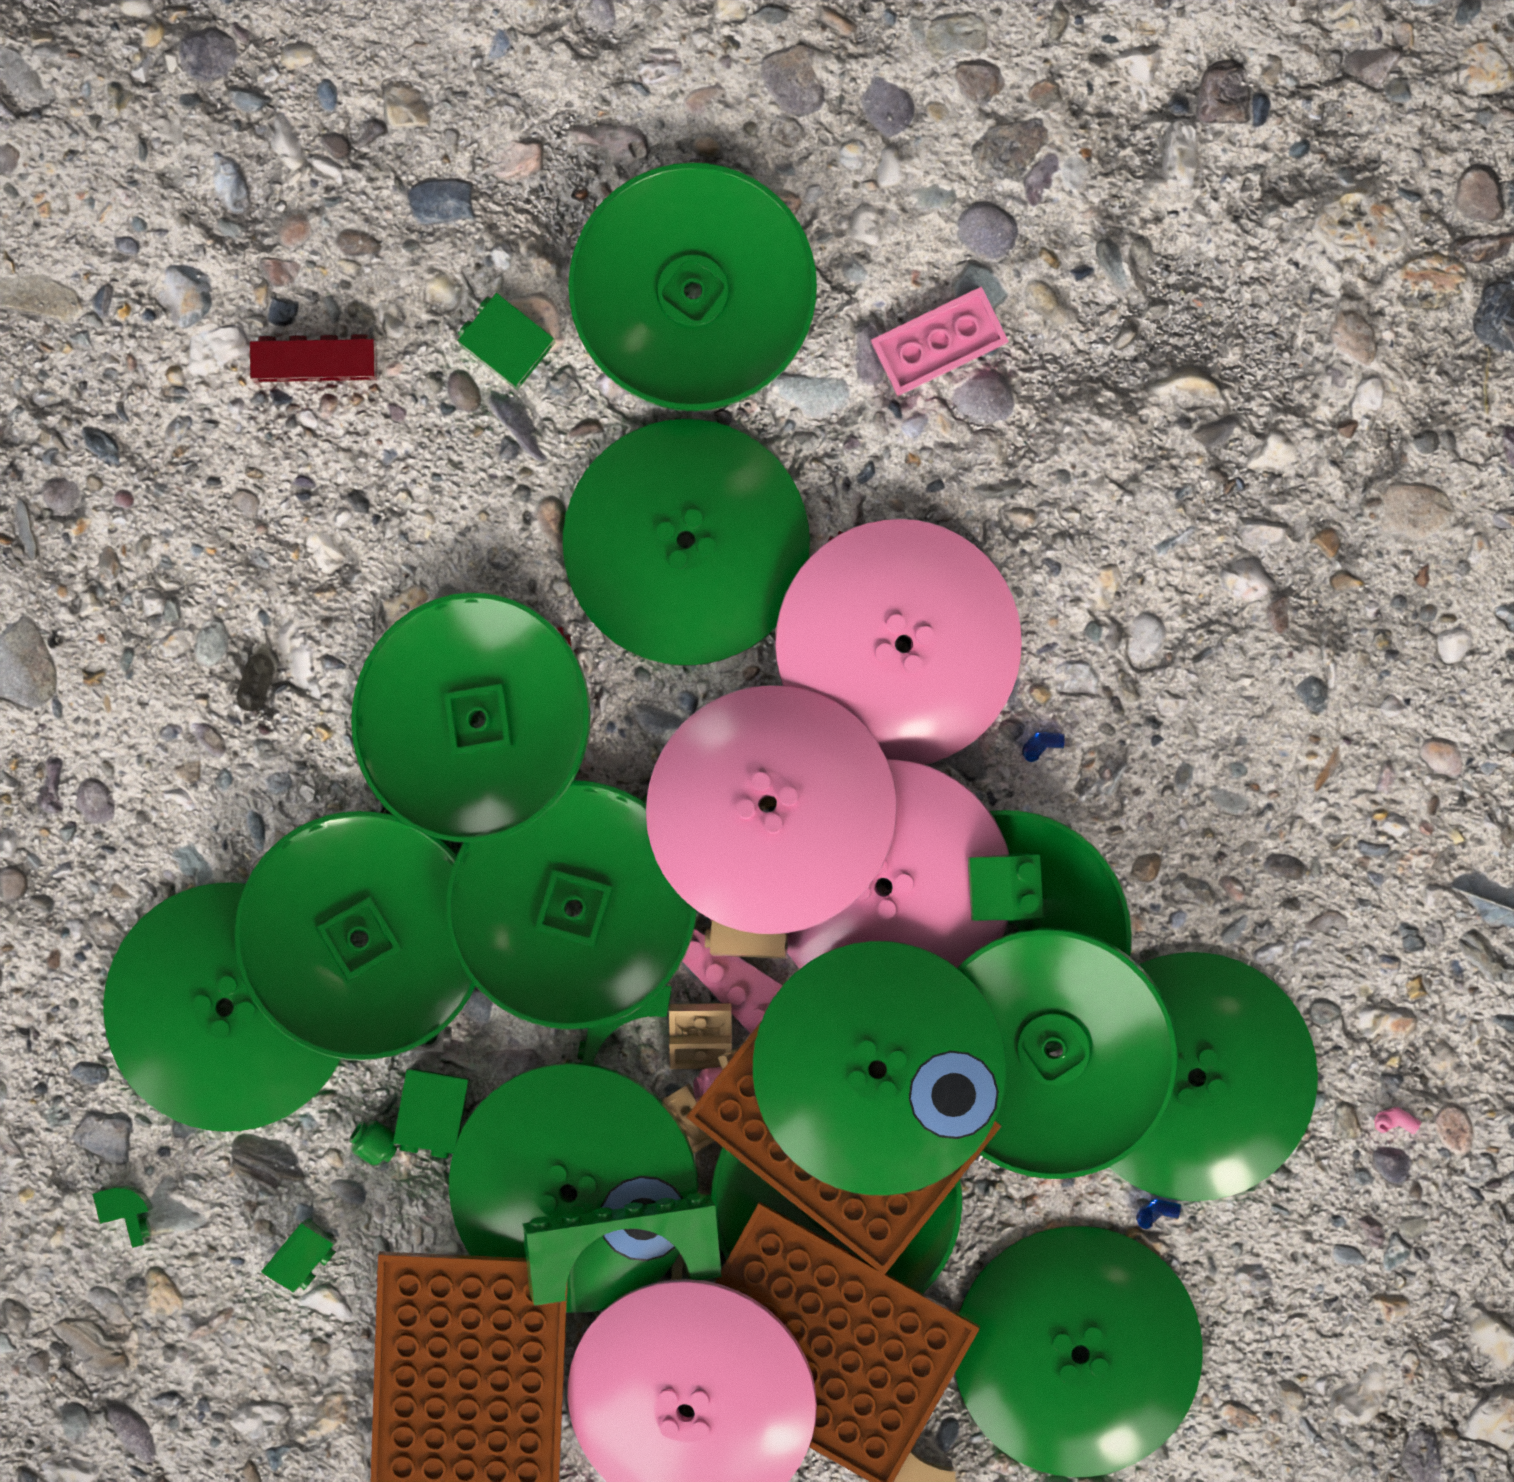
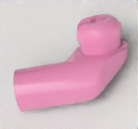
M1400 1107L1380 1111L1374 1118L1375 1128L1381 1133L1401 1126L1408 1132L1415 1134L1422 1121Z

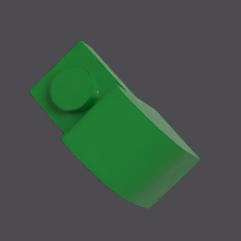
M117 1186L92 1194L100 1224L124 1218L132 1248L149 1243L148 1237L152 1235L148 1219H143L142 1213L152 1210L153 1206L143 1192L130 1186Z

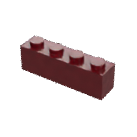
M367 334L350 335V339L338 340L337 335H320V340H307V336L293 335L289 336V341H276L275 336H259L258 341H250V379L254 383L377 380V343L374 339H369Z

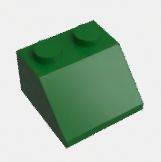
M1017 853L968 857L972 921L1044 918L1040 854Z
M307 1218L300 1223L261 1272L293 1293L299 1287L305 1290L316 1277L312 1272L317 1265L321 1263L325 1266L336 1253L332 1247L337 1241L311 1219Z

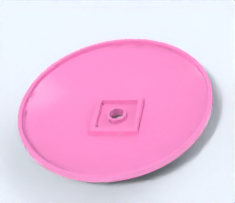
M908 519L880 520L851 528L822 545L809 557L793 578L779 611L775 637L776 662L783 686L801 688L818 693L846 708L870 731L883 751L886 760H903L923 765L939 761L961 751L982 735L995 721L1013 690L1018 675L1022 646L1021 626L1013 596L1006 581L991 560L974 544L947 528L928 522ZM900 635H907L911 640V648L905 653H900L895 647V641Z
M768 685L746 688L721 696L703 706L681 724L663 748L655 764L647 793L646 820L650 844L662 873L674 890L696 911L719 924L739 931L756 934H781L804 930L821 924L848 908L865 892L881 870L888 855L896 825L897 803L893 777L886 757L873 735L857 717L843 706L818 693L789 686ZM767 796L774 797L777 800L776 808L769 813L761 811L759 807L760 801Z
M887 760L893 777L897 803L896 825L888 855L870 886L848 908L821 924L788 933L787 953L795 964L802 968L808 962L824 953L853 943L891 941L920 947L935 953L955 967H958L976 950L1002 937L1009 920H971L968 857L1009 854L1007 844L998 824L980 799L956 779L930 766L903 760ZM880 878H887L891 881L893 889L889 895H882L877 891L876 884Z
M679 1279L656 1282L637 1288L615 1300L595 1318L584 1333L575 1351L568 1378V1406L574 1432L586 1457L607 1482H788L800 1467L814 1433L817 1410L816 1389L807 1358L797 1340L777 1316L753 1298L738 1290L708 1281ZM682 1404L690 1405L694 1409L695 1415L692 1417L683 1416L679 1412L678 1406Z

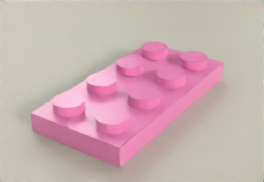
M981 286L871 339L870 342L898 397L1007 344L1009 341Z

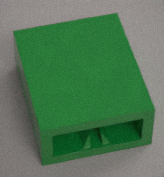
M495 293L492 298L487 296L477 308V311L480 313L474 321L468 320L458 332L460 338L457 341L461 347L518 391L556 342L552 336L498 293Z
M412 1068L406 1069L393 1140L394 1144H400L399 1150L418 1153L419 1148L431 1150V1156L447 1159L449 1158V1153L455 1154V1145L462 1128L470 1083L469 1078Z

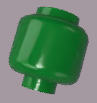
M374 1119L367 1122L361 1121L349 1138V1142L352 1143L351 1151L373 1166H377L383 1160L389 1162L397 1151V1146L393 1143L395 1132Z

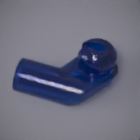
M1036 732L1024 743L1022 755L1026 761L1036 762L1047 748L1064 749L1065 734Z
M1152 1199L1138 1210L1136 1214L1137 1223L1143 1229H1150L1153 1227V1223L1161 1216L1179 1219L1181 1204Z

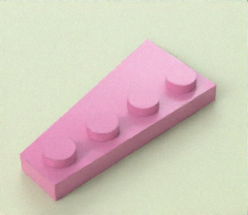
M694 929L691 943L683 959L684 964L721 1003H731L733 1016L751 1034L763 1019L773 997L783 985L740 957L711 955L710 948H705V935Z

